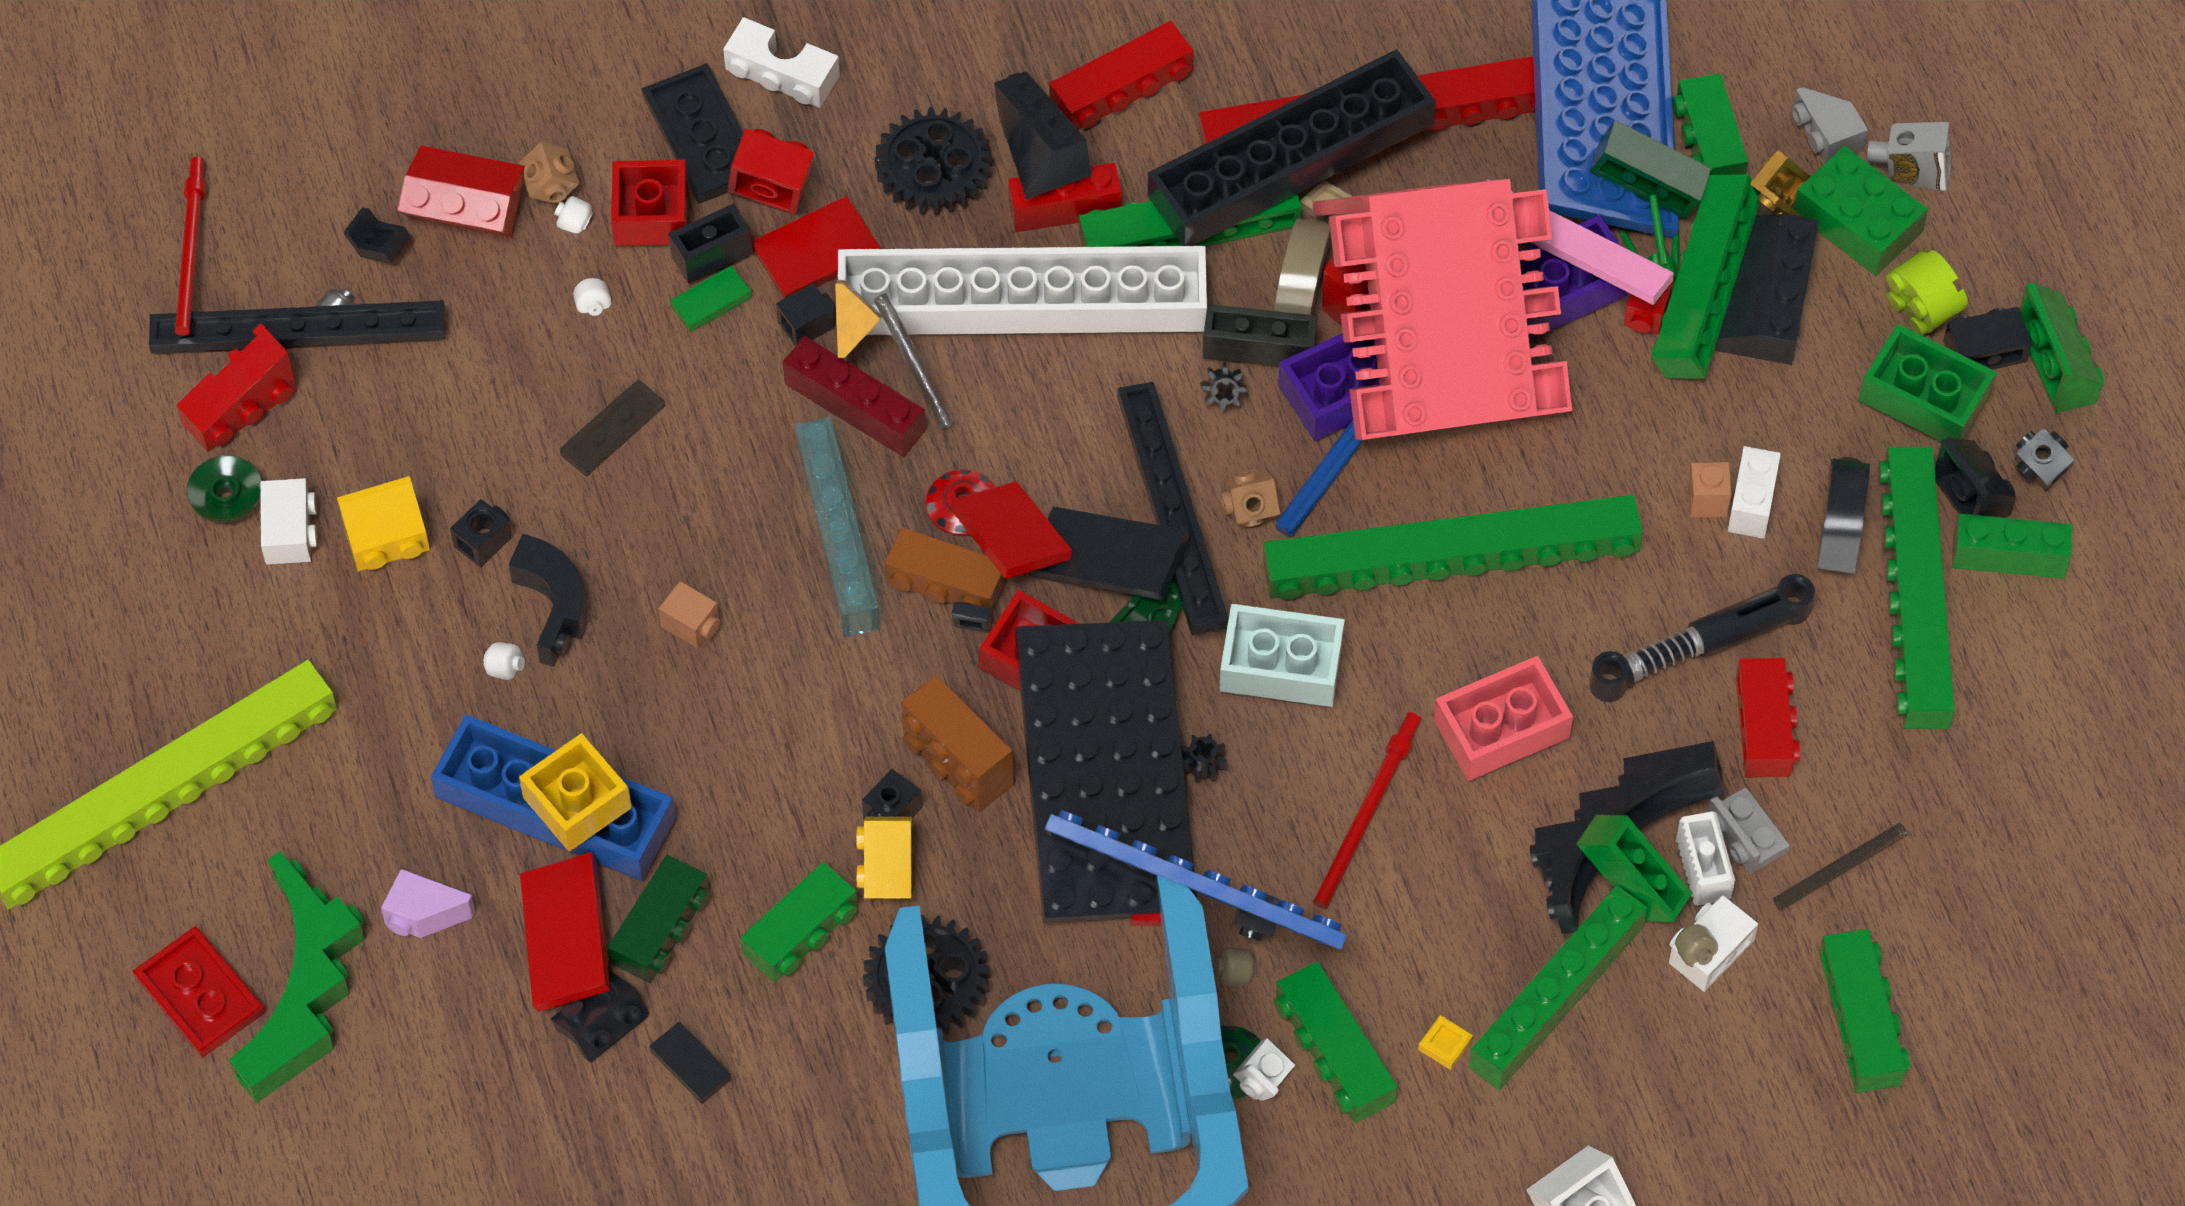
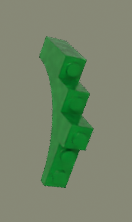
M281 851L267 860L272 877L287 898L293 913L296 934L294 962L286 989L272 1016L255 1037L229 1059L234 1077L256 1104L334 1049L330 1038L333 1029L322 1013L349 995L346 979L349 978V975L338 959L365 940L361 927L365 922L359 911L352 904L346 907L338 896L328 902L324 893L317 886L311 889L304 880L307 876L300 864L295 859L288 861Z

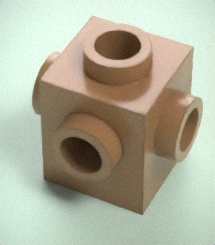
M540 142L519 162V165L525 166L524 180L531 198L558 204L579 185L574 163L566 148Z
M1242 470L1234 473L1233 478L1223 480L1225 492L1220 493L1224 514H1229L1236 524H1242L1245 527L1255 526L1263 523V518L1281 515L1275 481L1267 470L1256 473L1254 470Z

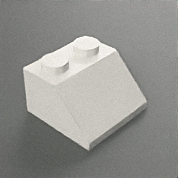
M1590 1146L1582 1149L1527 1189L1534 1206H1636L1613 1157Z

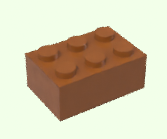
M934 675L901 701L902 740L913 754L917 755L920 753L928 761L929 769L939 780L945 778L953 786V792L961 803L966 806L971 804L980 813L1014 786L1013 751L937 675Z

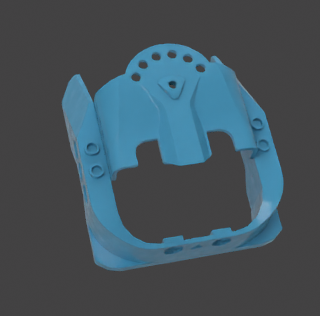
M1160 875L1156 877L1170 998L1162 1000L1161 1011L1158 1014L1148 1017H1119L1108 1002L1086 989L1066 984H1044L1020 991L1005 1000L988 1018L982 1035L956 1042H946L943 1040L942 1029L936 1028L920 906L899 908L885 945V954L918 1206H970L964 1198L957 1177L971 1178L993 1175L990 1157L993 1143L1000 1137L1019 1133H1027L1032 1170L1054 1191L1094 1186L1111 1160L1106 1122L1118 1120H1134L1145 1128L1148 1135L1150 1154L1184 1148L1189 1145L1190 1136L1192 1137L1197 1175L1190 1189L1168 1206H1235L1248 1193V1181L1237 1114L1230 1092L1222 1044L1217 991L1203 906L1187 886ZM1064 998L1068 1005L1064 1009H1057L1053 1005L1054 1000ZM1032 1001H1036L1042 1005V1008L1039 1012L1033 1013L1027 1009V1005ZM1083 1005H1087L1092 1008L1093 1012L1090 1016L1083 1017L1078 1013V1009ZM1009 1015H1016L1019 1017L1020 1022L1016 1026H1009L1006 1024L1005 1019ZM1107 1022L1111 1025L1112 1029L1108 1033H1100L1097 1030L1098 1024ZM995 1036H1003L1007 1042L1003 1047H996L992 1044V1039ZM1059 1056L1062 1060L1053 1063L1049 1061V1058Z

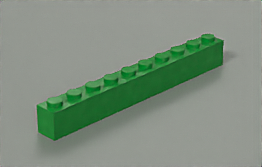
M1633 494L1266 541L1263 544V565L1270 599L1281 598L1291 600L1306 594L1318 593L1320 595H1329L1337 590L1353 588L1356 590H1367L1376 585L1384 584L1399 586L1423 579L1439 581L1454 575L1466 574L1477 576L1486 571L1501 569L1515 571L1524 566L1539 564L1541 566H1553L1559 562L1571 560L1587 562L1596 557L1609 555L1625 557L1634 552H1640L1643 532Z

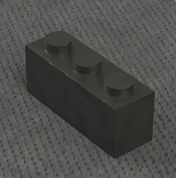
M1207 304L1203 333V358L1279 366V362L1316 345L1318 316Z

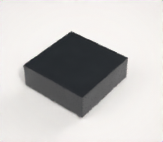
M954 601L951 614L955 627L986 633L991 631L993 624L991 608Z

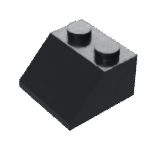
M1952 437L1943 439L1935 465V480L1957 513L2001 518L2011 516L2016 499L2015 490L2012 484L2007 479H2002L1997 472L1991 455L1987 451H1982L1975 440Z

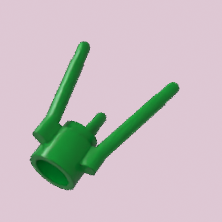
M1651 194V213L1658 252L1650 255L1648 260L1673 272V280L1676 281L1680 269V233L1678 231L1672 237L1670 257L1669 253L1665 250L1657 196ZM1621 229L1619 234L1626 248L1639 255L1626 230Z

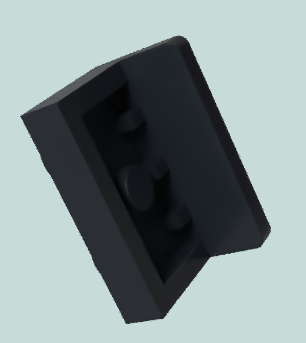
M612 971L608 972L610 991L567 1003L562 1010L550 1018L556 1030L573 1041L584 1059L588 1062L595 1060L649 1016L636 989Z

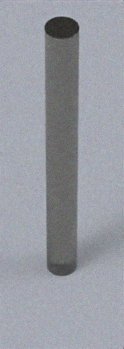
M887 293L876 297L874 302L941 429L945 430L953 426L955 422Z
M1897 823L1773 897L1774 904L1780 911L1784 910L1906 837L1907 831L1903 824Z

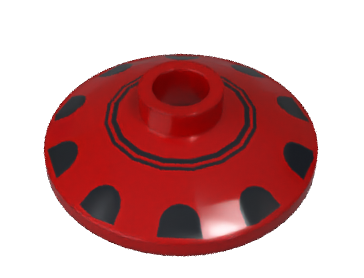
M959 469L947 472L938 477L927 492V514L932 523L943 532L955 536H970L966 528L951 511L952 499L957 498L956 496L960 494L969 495L996 486L987 476L977 471Z

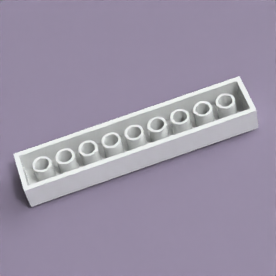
M1205 246L838 250V280H845L882 315L881 320L867 335L1204 332L1207 311Z

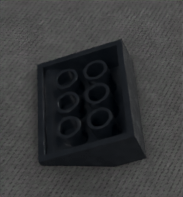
M1788 214L1755 217L1714 351L1792 365L1819 220Z

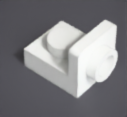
M1266 1038L1260 1041L1233 1075L1241 1082L1240 1087L1248 1096L1263 1101L1274 1097L1278 1093L1277 1086L1295 1064Z

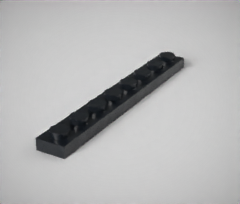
M444 300L191 312L190 333L185 336L175 333L176 313L150 314L149 348L151 353L244 349L256 337L253 330L260 323L283 347L445 339Z
M1154 382L1117 388V399L1157 525L1184 529L1190 536L1173 578L1191 635L1227 629L1229 618Z

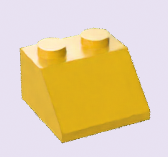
M410 476L337 497L345 534L358 572L366 569L375 570L381 568L386 563L402 558L412 559L419 556L422 552L430 550Z

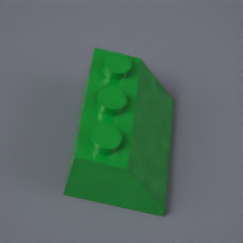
M2036 283L2026 284L2019 310L2032 341L2029 355L2055 414L2097 403L2101 388L2104 386V377L2100 367L2094 366L2090 357L2091 350L2086 336L2080 335L2074 308L2071 305H2067L2062 293Z

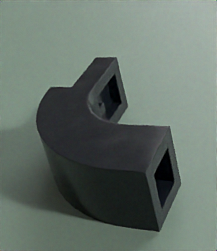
M1852 457L1831 459L1817 568L1855 574L1870 473L1869 463H1862L1860 460Z
M522 534L508 564L511 581L514 584L542 593L553 604L549 618L536 646L540 663L554 667L559 654L564 655L566 653L570 638L574 637L582 640L585 633L587 607L583 584L576 567L561 550L544 540Z

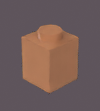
M1729 462L1691 463L1687 484L1690 518L1727 517L1731 499Z
M681 581L658 608L661 627L696 648H699L706 638L711 639L720 625L717 602Z

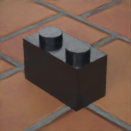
M734 203L668 233L671 257L688 284L753 254L750 229Z
M2019 307L2009 309L1996 308L1986 314L1972 317L1968 315L1959 316L1947 323L1943 339L1945 347L1992 370L2026 363L2032 346V341Z

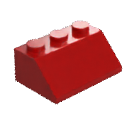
M420 145L405 174L397 211L411 218L512 237L524 181L525 166Z

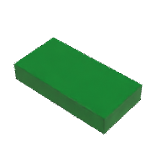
M731 265L670 300V307L687 330L692 332L752 298L751 290Z

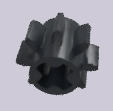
M1226 362L1222 363L1221 369L1215 371L1208 367V381L1200 382L1202 390L1211 391L1205 397L1207 405L1216 401L1219 403L1221 411H1224L1226 405L1231 403L1239 406V392H1247L1246 384L1237 383L1242 377L1241 370L1237 369L1232 373L1228 370ZM1220 382L1224 385L1229 384L1230 389L1228 391L1222 388L1218 389L1217 384Z
M1209 734L1207 737L1198 738L1192 735L1190 747L1181 746L1182 759H1184L1183 771L1184 773L1190 771L1196 783L1200 779H1210L1214 782L1217 769L1226 770L1227 760L1222 757L1225 754V744L1217 745L1212 739V734Z

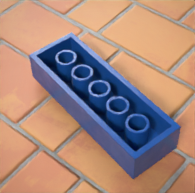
M465 714L431 775L435 798L568 851L525 801L519 780L520 775L556 750ZM619 776L628 786L632 808L570 852L578 856L592 852L598 864L643 881L676 820L674 800L671 796Z

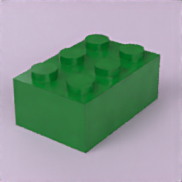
M1845 145L1797 189L1793 208L1802 217L1819 220L1817 232L1875 276L1886 268L1923 232L1928 212L1926 206Z
M1896 324L1863 378L1858 401L1941 442L1947 437L1964 439L1991 395L1997 372L1904 326Z

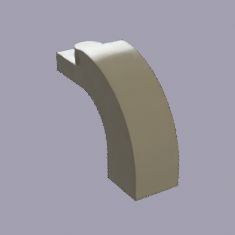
M1296 218L1282 266L1274 311L1314 315L1323 265L1332 244L1329 224L1317 219L1304 220Z

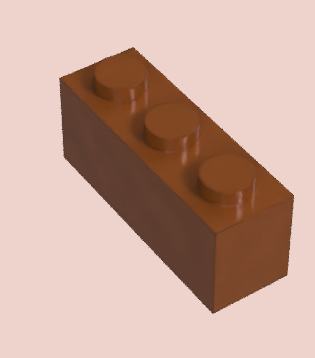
M901 527L885 562L886 582L900 591L907 592L911 590L925 595L929 600L936 603L946 602L953 605L955 601L991 608L992 613L1007 582V579L1003 577L987 555Z

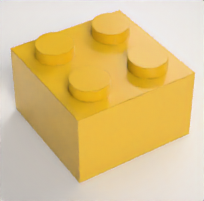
M582 733L519 776L523 798L569 852L632 808L628 786Z

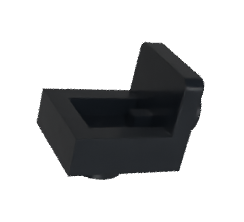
M364 207L360 209L344 231V235L360 257L389 263L400 253L402 247L411 237L404 226L379 222L371 210Z
M1267 895L1265 901L1276 905L1280 899ZM1239 909L1236 910L1232 924L1241 927L1240 935L1260 942L1263 934L1272 937L1277 925Z

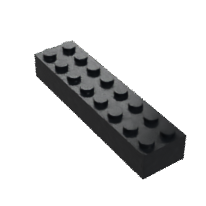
M1398 49L1148 172V198L1181 245L1193 246L1433 126L1436 100Z

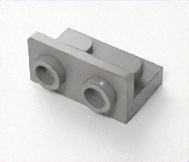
M1746 787L1722 801L1718 796L1709 800L1707 812H1716L1723 839L1728 844L1731 857L1738 865L1743 864L1750 874L1789 852L1790 845Z

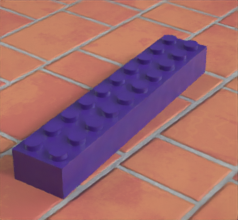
M1600 215L1578 224L1620 245ZM1536 245L1524 249H1540L1541 257L1530 261L1520 260L1521 274L1529 271L1543 272L1544 280L1522 283L1523 290L1558 286L1561 314L1527 318V325L1549 322V329L1552 331L1630 294ZM1342 333L1279 362L1278 386L1314 441L1348 426L1353 420L1349 389L1380 385L1379 378L1356 380L1355 374L1360 369L1378 368L1376 355L1366 358L1353 357V348L1375 345L1374 339L1344 342ZM1528 334L1529 341L1543 334Z

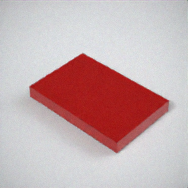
M847 196L752 241V250L784 299L812 283L818 287L838 277V250L881 249Z
M1017 481L952 499L951 511L1005 579L1071 560L1072 549Z
M197 926L191 928L132 970L136 980L201 1058L207 1056L266 1013L261 1002Z

